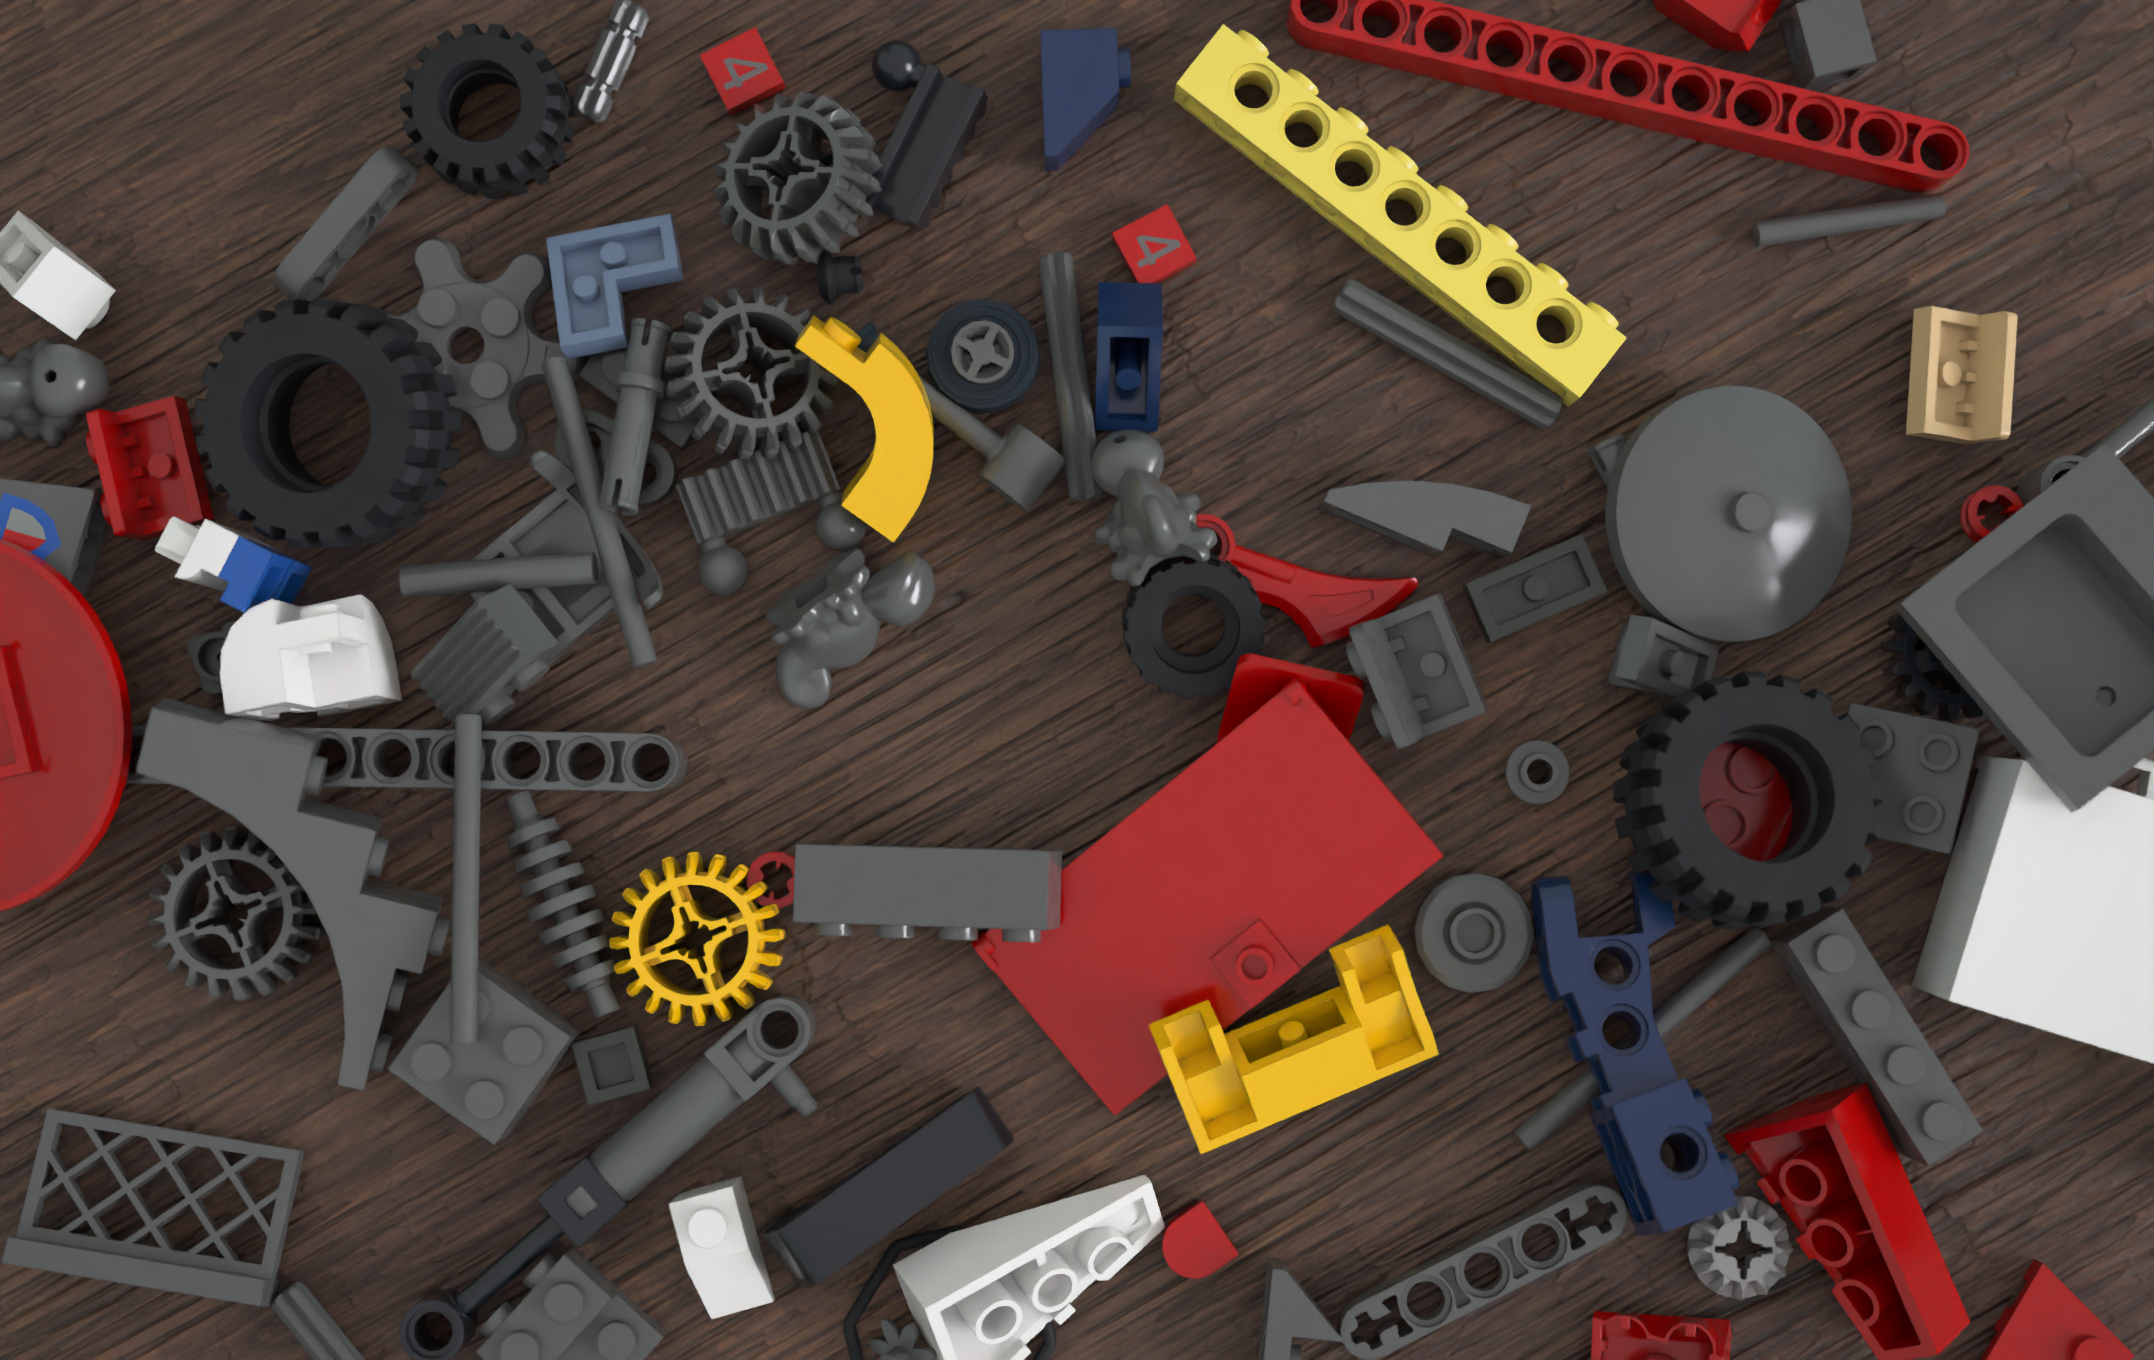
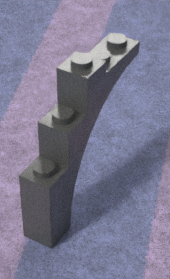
M163 698L151 709L136 772L186 789L234 816L278 855L306 891L329 936L342 984L345 1039L338 1085L364 1091L371 1070L383 1073L389 1055L393 1035L382 1033V1028L387 1010L400 1011L409 974L397 972L398 969L422 974L429 955L437 957L442 955L451 919L439 917L444 897L368 879V875L380 877L390 839L378 837L383 818L306 799L307 794L318 796L325 776L328 758L317 756L322 737L244 717L226 715L224 712Z

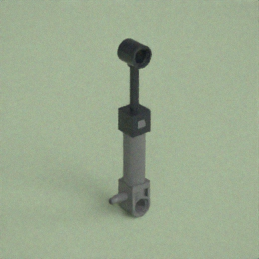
M781 994L775 995L755 1007L708 1048L698 1061L598 1148L584 1156L538 1196L537 1202L548 1213L544 1219L461 1291L449 1288L436 1290L413 1305L402 1318L399 1328L400 1344L405 1353L413 1360H450L474 1337L478 1326V1309L564 1234L576 1247L583 1245L630 1204L642 1190L744 1101L747 1102L768 1082L790 1107H794L802 1117L807 1118L818 1108V1103L809 1094V1088L789 1066L814 1040L817 1024L816 1016L810 1005L798 996ZM781 1010L788 1012L795 1018L798 1023L799 1032L797 1039L792 1044L781 1045L775 1043L768 1036L766 1021L771 1012ZM429 1312L441 1313L448 1318L452 1325L451 1340L441 1341L430 1335L426 1326V1318Z

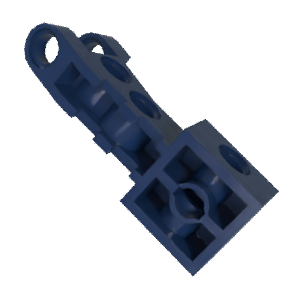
M1629 870L1626 879H1632V900L1636 928L1630 931V934L1579 938L1573 891L1568 876L1533 878L1531 906L1540 980L1550 1003L1562 999L1576 1032L1573 1034L1574 1036L1565 1039L1574 1063L1587 1059L1600 1091V1096L1590 1099L1594 1112L1589 1114L1638 1236L1666 1233L1739 1205L1733 1190L1739 1188V1180L1735 1168L1724 1151H1716L1707 1127L1713 1125L1707 1101L1698 1088L1690 1089L1686 1078L1678 1079L1653 1019L1648 946L1675 927L1672 900L1661 902L1648 890L1649 885L1655 880L1648 870L1637 874L1634 870ZM1598 953H1610L1621 962L1623 978L1620 984H1608L1598 977L1594 968L1595 958ZM1607 1017H1619L1629 1026L1631 1041L1627 1049H1616L1606 1042L1603 1037L1602 1028L1603 1022ZM1663 1141L1674 1152L1675 1164L1672 1171L1661 1160L1660 1148Z

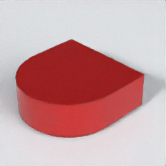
M1202 1198L1172 1218L1166 1225L1162 1235V1251L1167 1264L1174 1272L1186 1278L1198 1279L1206 1277L1239 1255L1237 1249Z

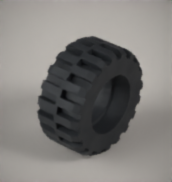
M314 298L313 301L292 299L278 302L274 311L260 309L244 319L243 326L247 333L230 331L218 345V350L224 355L220 363L208 362L201 377V382L209 386L206 398H196L194 418H203L204 435L196 436L195 440L198 456L210 458L213 468L206 471L205 475L214 492L229 493L231 497L225 502L226 508L239 521L255 520L253 528L256 533L270 540H286L289 546L301 548L361 546L362 543H379L395 537L397 528L412 527L425 516V509L421 505L422 502L439 501L447 488V483L440 479L443 469L456 468L460 450L450 447L452 431H462L461 412L450 411L448 398L457 394L452 376L437 373L435 367L441 364L442 357L431 343L415 341L418 337L417 329L403 319L387 317L386 311L371 306ZM328 363L341 365L356 379L365 394L371 417L370 439L363 459L350 476L335 486H326L320 483L303 467L294 451L289 428L291 407L299 388L314 371Z
M1742 671L1731 678L1722 675L1705 681L1662 705L1660 711L1647 717L1636 730L1639 739L1627 745L1622 754L1619 764L1628 772L1627 776L1614 782L1613 801L1625 803V815L1615 819L1618 837L1620 839L1630 836L1636 851L1626 858L1636 874L1648 870L1655 879L1649 885L1648 890L1661 902L1675 898L1681 903L1678 907V913L1695 922L1711 918V922L1716 928L1734 930L1749 926L1751 929H1756L1806 916L1819 911L1820 905L1836 901L1850 889L1848 878L1862 875L1872 859L1870 852L1865 850L1863 846L1879 840L1883 821L1881 818L1873 816V806L1884 802L1882 782H1872L1868 769L1869 766L1877 764L1870 745L1864 748L1859 747L1852 735L1859 730V726L1848 713L1836 717L1829 710L1833 704V699L1817 688L1805 694L1800 693L1801 683L1799 679L1779 674L1766 681V676L1762 671ZM1721 744H1738L1758 752L1775 766L1786 783L1792 802V825L1783 849L1773 859L1758 862L1732 851L1716 836L1705 818L1699 789L1701 772L1711 750Z

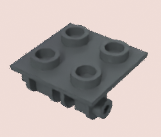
M1850 703L1848 714L1859 726V730L1852 735L1860 748L1870 745L1877 764L1868 767L1871 781H1880L1883 786L1884 802L1873 806V816L1879 817L1883 821L1879 839L1909 845L1910 848L1935 853L1936 851L1951 855L1980 729Z

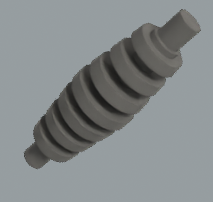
M529 790L505 799L515 824L513 827L514 832L506 837L509 850L524 847L527 852L526 855L513 861L516 875L534 870L537 878L520 886L523 900L544 894L547 900L527 911L531 924L554 917L557 925L538 934L544 946L564 941L567 949L552 956L551 959L557 969L570 964L574 965L577 974L564 979L570 991L580 988L582 993H586L596 1019L620 1009L609 983L612 981L610 975L615 973L614 965L616 960L613 958L601 963L597 954L610 947L609 935L606 933L591 939L588 933L589 929L605 921L602 909H596L582 915L578 909V906L598 897L593 884L570 890L568 883L584 876L586 872L580 862L564 867L560 866L558 860L571 854L573 849L568 840L551 844L548 836L558 832L561 828L554 817L544 819L543 815L539 816Z

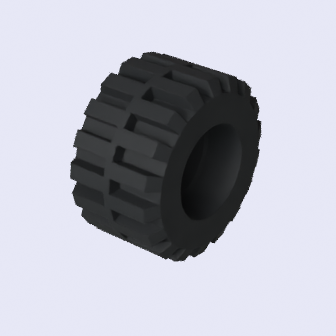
M476 23L462 25L463 36L454 38L449 30L436 36L441 46L434 52H431L424 46L416 55L423 64L420 70L416 71L408 68L403 80L412 92L411 94L400 95V108L409 117V119L403 121L407 136L416 144L414 146L415 150L450 185L454 183L462 192L475 196L477 191H481L488 199H502V190L509 189L517 197L528 193L525 182L532 178L541 186L551 178L545 171L549 163L553 162L560 167L567 157L561 148L562 142L572 143L575 129L568 121V118L574 117L575 113L572 101L566 94L568 88L544 52L539 47L535 48L530 39L518 31L513 36H510L504 26L489 23L487 33H483ZM496 83L508 84L520 90V112L515 123L506 133L496 139L485 142H473L460 138L458 115L464 101L470 94L483 86Z

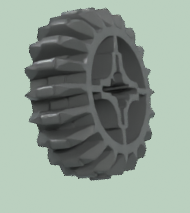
M800 90L793 101L787 95L776 94L772 110H769L764 105L754 104V121L750 124L735 121L737 130L740 133L735 143L720 142L724 152L729 155L728 160L712 166L716 176L724 181L711 191L716 197V201L723 205L718 215L723 223L732 229L731 233L737 242L746 248L751 247L752 252L764 260L769 259L772 261L776 258L783 264L794 266L800 257L808 263L813 262L817 264L821 247L830 253L840 254L839 237L844 233L850 237H860L857 226L854 224L855 220L859 215H874L871 205L865 201L866 196L882 191L879 181L872 176L874 172L882 167V164L880 163L879 156L872 151L876 143L873 141L871 133L862 127L860 118L850 109L842 108L834 99L824 95L817 99L811 93H805ZM822 138L829 139L831 143L833 167H826L820 162L825 157V154L820 151ZM762 190L769 191L768 204L773 207L771 220H768L764 213Z
M734 287L727 291L724 297V306L712 296L707 297L701 305L702 315L689 311L684 316L682 325L686 332L673 333L669 346L677 354L666 358L664 371L678 378L668 383L666 394L668 397L675 399L687 398L678 407L675 413L676 417L680 421L688 420L694 416L700 420L692 432L695 440L705 438L709 430L717 434L719 437L714 444V450L717 454H723L730 442L734 441L739 443L738 454L740 459L749 460L753 454L755 443H758L764 456L767 459L775 458L779 452V440L780 442L785 441L788 448L793 451L802 443L801 432H810L814 435L818 431L821 423L817 415H827L834 404L825 393L834 391L838 385V377L826 371V368L795 347L798 336L804 329V325L810 316L808 308L798 310L793 317L785 312L789 300L786 294L779 295L773 306L765 304L763 289L761 287L754 288L748 303H744L741 294ZM730 332L733 340L729 347L730 359L717 363L714 370L702 372L701 360L703 349L715 338ZM758 332L773 338L786 350H774L767 347L761 341ZM744 363L753 365V372L759 369L764 376L759 385L749 382L750 375L746 379L740 375L739 372ZM799 375L800 393L797 403L786 412L773 417L770 407L775 400L773 388L784 385L789 377ZM729 397L736 400L742 405L746 417L728 410L715 398Z
M240 826L227 827L222 839L214 831L204 832L200 835V849L192 844H184L177 849L184 867L172 863L164 864L160 869L164 878L172 883L171 886L156 887L149 893L155 901L165 903L164 912L149 914L146 919L151 925L164 924L166 935L157 937L153 941L152 946L156 950L173 948L175 953L168 959L165 969H168L169 972H176L189 966L184 986L195 989L207 981V991L210 998L224 997L229 988L236 1001L250 999L254 987L261 995L274 993L277 985L276 977L286 983L298 978V971L292 959L302 963L313 961L315 953L303 941L305 938H323L326 933L325 929L320 925L310 923L311 915L317 914L310 902L306 891L278 855L254 833L250 832L246 838ZM237 859L257 866L272 879L276 887L266 891H255L247 883L244 874H236L232 861ZM210 875L211 880L206 882L209 892L208 906L201 914L194 917L196 896L201 885ZM262 902L259 906L247 910V918H240L242 922L215 924L216 921L229 916L230 908H238L234 905L236 903L251 904ZM283 908V924L279 937L267 953L265 946L270 943L266 930L268 920L273 913ZM210 935H220L226 939L233 953L240 952L245 966L231 964L218 958L208 950L201 938Z

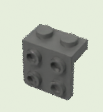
M1441 593L1380 618L1362 622L1349 628L1352 641L1346 644V652L1351 666L1360 680L1368 677L1377 702L1371 704V712L1375 724L1385 740L1393 738L1398 749L1412 745L1431 734L1490 711Z

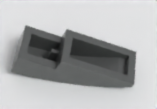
M1405 480L1370 482L1330 489L1323 496L1318 509L1432 557L1443 552L1448 538L1451 537L1502 559L1513 552L1531 505L1494 492L1451 483Z

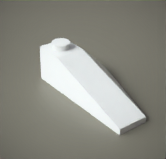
M1142 1175L949 1233L893 1264L908 1307L929 1347L935 1351L936 1360H1024L1031 1353L1026 1344L1044 1328L1046 1323L1054 1319L1061 1325L1076 1311L1070 1304L1096 1279L1099 1281L1110 1280L1154 1239L1165 1226L1152 1183L1146 1175Z

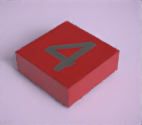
M756 27L699 55L730 116L786 88Z
M1168 204L1116 230L1111 236L1135 283H1160L1197 262V258Z

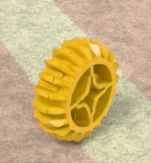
M700 852L688 853L686 873H682L675 857L664 858L662 860V869L666 879L662 881L657 873L651 869L643 870L639 876L649 892L645 895L637 889L626 888L622 894L623 898L637 909L634 914L627 911L614 912L612 921L617 925L630 927L629 936L621 935L609 940L610 948L616 950L629 948L631 956L630 959L616 963L614 965L615 972L617 974H624L635 969L640 977L629 984L626 992L629 996L633 997L649 987L654 993L646 1002L645 1010L650 1014L657 1012L666 1000L672 1002L668 1013V1020L673 1024L680 1023L685 1016L687 1006H692V1019L695 1026L706 1025L709 1019V1005H713L717 1016L722 1022H725L733 1017V1008L729 999L731 996L740 1006L749 1009L756 1001L746 985L750 982L759 989L767 990L773 983L767 974L758 969L760 964L779 966L783 960V956L779 953L765 950V943L783 940L785 938V930L781 928L765 930L763 920L776 916L781 912V909H779L777 904H770L759 909L754 900L766 893L769 888L764 881H760L746 891L741 886L746 880L749 867L745 864L738 865L729 878L723 876L727 865L725 855H714L708 872L703 871V859ZM689 885L707 886L722 892L736 904L741 912L721 919L710 917L703 911L699 900H694ZM670 894L675 905L671 908L675 922L673 931L668 938L649 947L648 932L652 916L659 904ZM692 921L699 922L698 930L708 927L709 930L721 926L727 927L725 932L712 936L713 940L704 944L705 956L696 955L697 948L689 951L686 947L675 951L669 950L671 945L684 941L683 937L692 933L690 925ZM748 930V950L744 963L735 977L725 984L720 971L723 969L720 956L721 948L727 939ZM672 959L685 961L692 967L697 979L702 978L706 991H693L679 987L668 980L656 965Z

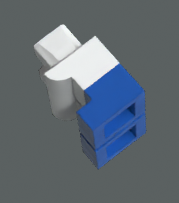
M173 516L169 520L155 548L156 552L181 564L175 575L176 578L224 591L220 601L242 612H246L249 608L270 599L294 604L312 569V566L244 532L205 519L201 526H194Z

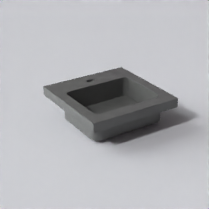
M2104 443L1895 608L2071 813L2082 808L2154 751V498Z

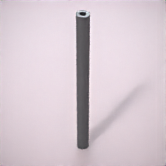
M565 356L552 357L541 362V366L633 668L648 666L658 661L614 514L596 507L598 498H600L603 478L568 362Z
M476 714L455 715L450 1044L477 1043L482 716Z
M1761 929L1748 930L1653 1012V1019L1661 1038L1670 1033L1772 945ZM1631 1031L1616 1043L1613 1048L1627 1049L1631 1041ZM1590 1067L1514 1131V1134L1529 1151H1532L1600 1092Z

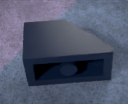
M1117 28L1040 30L1045 172L1058 171L1118 108L1119 87H1131L1130 48L1118 49Z
M1098 282L1095 430L1119 431L1122 429H1135L1158 432L1163 334L1162 283Z

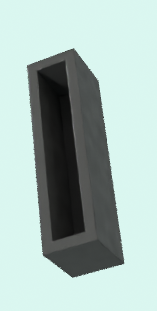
M795 844L793 922L814 923V935L852 936L853 924L876 925V937L914 938L915 926L939 927V939L977 940L978 928L1002 929V941L1041 942V930L1060 928L1062 850Z
M1820 906L1819 911L1802 917L1769 938L1772 943L1771 946L1859 1084L1867 1083L1886 1128L1904 1156L1929 1166L1983 1132L1978 1121L1842 908Z

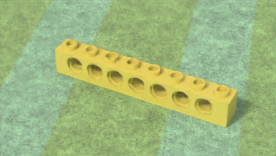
M1223 24L1176 83L1174 101L1528 377L1560 395L1564 405L1569 407L1577 401L1627 339V337L1616 330L1619 325L1616 318L1600 305L1593 302H1588L1584 305L1566 291L1569 286L1567 281L1550 266L1538 263L1535 267L1517 253V242L1503 229L1493 224H1488L1485 228L1466 213L1468 205L1454 191L1443 185H1439L1435 189L1416 174L1419 170L1416 163L1404 152L1392 146L1385 150L1366 135L1369 132L1367 126L1355 114L1342 107L1335 111L1317 97L1319 93L1317 87L1305 75L1295 69H1289L1286 73L1267 58L1269 55L1267 48L1252 34L1244 30H1240L1236 34ZM1243 85H1256L1266 92L1269 101L1262 107L1248 108L1237 100L1235 91ZM1294 123H1305L1315 130L1318 142L1310 147L1295 146L1286 137L1285 129ZM1344 161L1356 162L1364 168L1367 174V182L1355 187L1345 185L1338 179L1335 166ZM1396 199L1407 201L1415 209L1417 221L1407 226L1395 224L1387 216L1385 204ZM1442 238H1452L1459 241L1466 251V262L1459 265L1445 263L1436 252V241ZM1500 276L1509 280L1515 288V302L1510 304L1495 302L1488 295L1486 289L1487 279ZM1542 315H1551L1558 318L1565 328L1564 342L1555 344L1545 341L1538 333L1537 318Z

